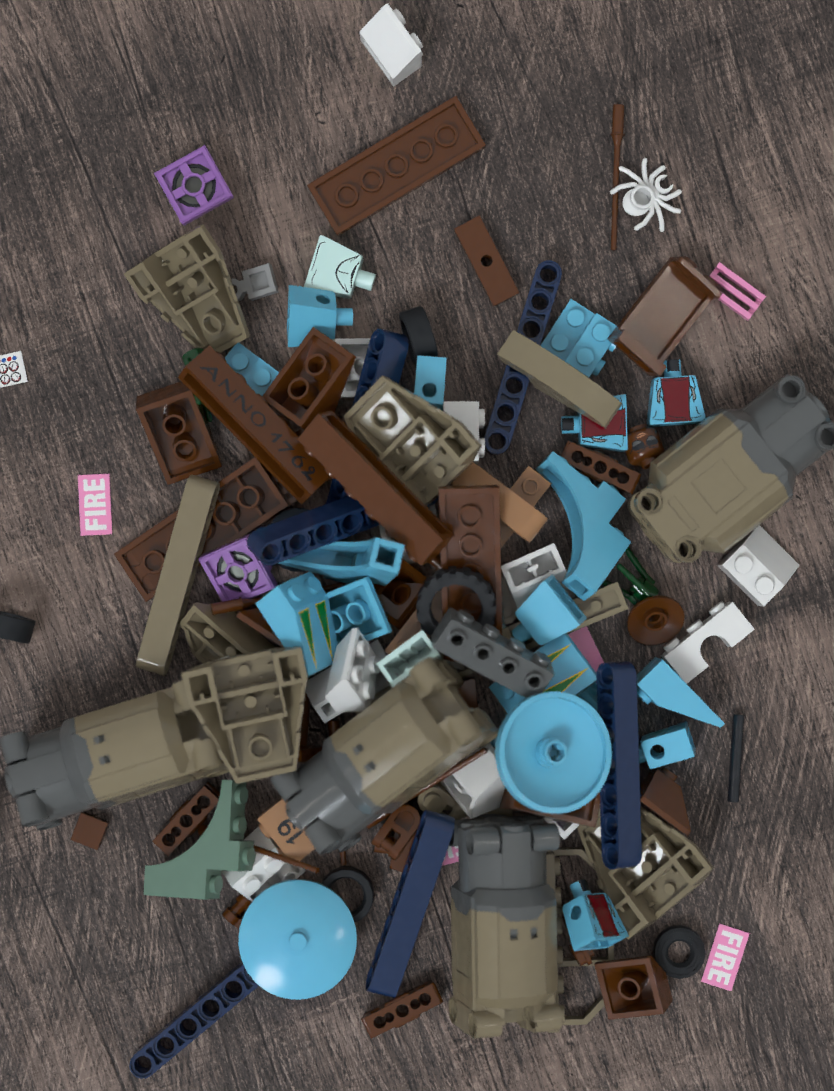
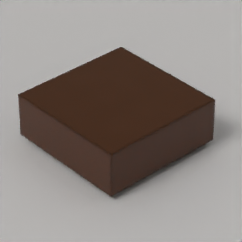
M81 812L70 840L98 850L109 821Z

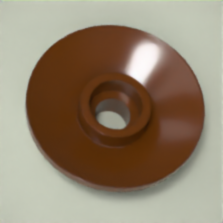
M648 597L637 603L627 617L628 632L635 641L641 644L658 645L674 638L681 630L685 619L684 611L681 605L671 597Z

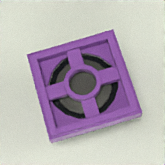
M205 145L154 173L183 226L234 198Z
M250 534L209 551L198 558L221 601L238 599L239 597L251 599L274 589L278 585L270 571L272 565H264L248 549L247 539Z

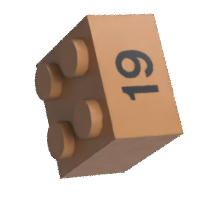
M280 797L257 818L260 822L258 826L267 838L271 837L278 845L277 851L279 854L301 861L314 851L315 848L304 833L305 831H300L291 822L286 813V803Z

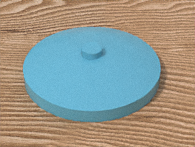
M544 692L529 696L510 710L499 728L495 744V760L501 781L508 792L519 803L534 811L561 814L583 807L599 793L610 771L612 747L607 727L598 712L586 701L575 695L565 692Z
M307 879L285 880L263 890L248 906L239 929V952L248 974L261 988L285 999H308L321 995L333 988L349 970L356 952V926L351 911L344 900L329 887Z

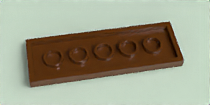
M454 96L309 183L307 187L338 237L486 148V144L457 96Z
M499 485L439 486L440 521L455 535L441 551V569L446 570L449 566H457V568L463 569L464 566L471 568L472 572H479L483 575V579L491 584L496 598V615L493 626L502 635ZM454 584L442 588V618L449 607L456 611L461 609L468 612L477 621L481 613V602L479 596L472 589L464 585ZM444 654V660L458 662Z

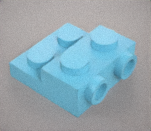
M570 299L540 346L588 378L591 374L597 377L606 363L601 358L607 349L613 352L616 347L607 338L617 326L598 313L594 314Z
M241 343L234 345L225 357L226 363L235 372L241 374L247 384L261 396H263L279 374L277 370Z

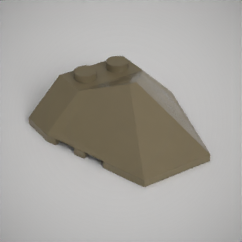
M204 224L191 229L124 273V276L139 298L146 304L149 302L163 313L160 317L167 323L169 321L173 322L183 331L181 336L195 348H203L205 350L210 345L215 351L221 353L250 336L221 250Z
M381 376L343 416L347 426L426 506L439 496V486H449L474 461L482 446L462 422L386 376Z
M301 647L268 648L212 660L181 672L187 702L202 724L209 738L213 739L219 756L236 784L296 771L307 685V672Z
M640 806L642 859L640 864L634 867L608 869L602 860L599 808L596 827L579 825L577 830L589 862L594 865L599 879L597 880L600 889H603V892L612 901L629 935L626 937L629 940L665 915L703 883L714 867L695 843Z

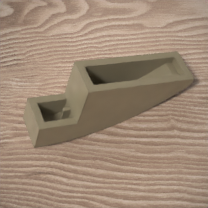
M514 330L497 353L503 363L526 375L536 389L604 428H607L622 405L618 399L580 371Z

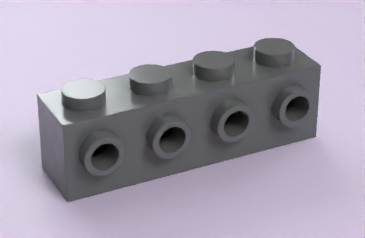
M449 607L431 635L432 647L525 698L542 693L555 675L551 660L545 654L539 651L531 652L518 639L513 637L508 639L500 635L499 630L487 623L482 625L476 622L471 614L461 609L456 611Z

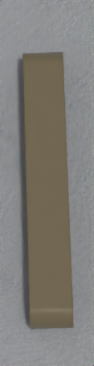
M192 474L186 482L138 652L137 668L163 676L169 670L181 629L180 621L185 615L199 565L198 558L202 554L218 498L219 482Z

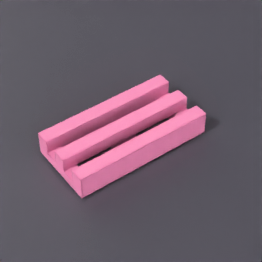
M720 262L709 275L717 284L750 307L746 311L723 293L718 299L747 321L766 297ZM720 272V273H721L722 275H724L726 278H728L729 280H731L733 283H735L737 286H739V287H740L741 289H743L745 292H747V293L750 294L752 297H754V298L756 299L755 302L752 301L750 298H748V297H747L746 295H744L743 293H741L739 290H737V289H736L735 287H733L731 284H729L728 282H726L724 279H722V278H721L720 276H718L717 274Z

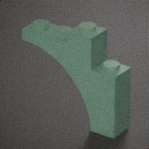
M222 780L221 792L215 813L203 835L180 856L161 864L145 865L143 895L202 900L218 899L223 887L221 870L253 871V864L256 858L254 841L244 840V833L247 827L245 804L248 800L246 782L236 784L235 780Z

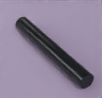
M733 714L728 802H739L745 716L741 714Z

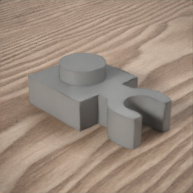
M270 263L242 271L244 280L231 279L232 285L237 286L236 296L238 302L246 294H248L249 300L254 301L279 293L273 267Z

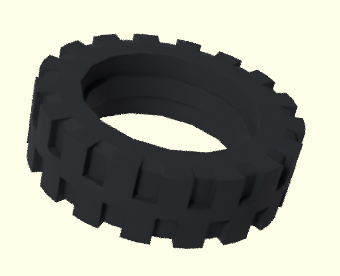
M449 566L446 570H437L433 576H429L424 581V585L418 593L416 614L421 624V629L429 635L430 639L439 624L431 610L432 600L439 590L453 584L464 585L472 589L479 596L481 613L476 622L482 625L487 623L493 626L496 615V598L491 584L483 579V575L479 572H472L471 568L463 566V569L457 568V566Z

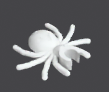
M643 158L641 164L642 181L631 170L619 166L620 171L628 174L638 184L629 182L617 185L610 190V194H615L621 189L634 187L624 195L622 202L624 210L632 216L643 215L649 210L647 216L634 227V230L638 231L647 225L654 215L655 208L659 220V230L664 232V219L660 206L678 214L681 213V209L674 208L662 200H671L682 193L678 189L668 194L673 188V184L667 189H663L660 186L659 182L663 181L667 175H660L654 181V178L664 171L666 167L664 165L658 167L650 174L648 180V160Z

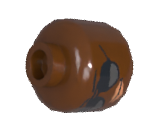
M647 424L637 425L627 430L628 450L625 453L629 463L632 466H642L643 470L649 469L650 462L665 451L657 430L653 427H648Z

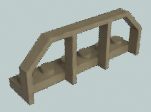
M564 847L546 851L547 884L555 890L556 905H561V888L555 887V876L560 875V858H555V856L579 855L595 870L593 863L589 862L586 852L581 847ZM557 906V914H563V906ZM557 917V935L562 934V918ZM614 945L606 948L607 957H591L592 964L589 966H595L596 962L614 960ZM557 946L558 991L556 992V1003L558 1005L559 994H564L563 975L558 976V967L579 966L575 958H563L562 946ZM602 995L582 1016H565L564 1005H559L562 1013V1025H587L605 1006ZM558 1030V1031H548V1033L560 1032V1030Z

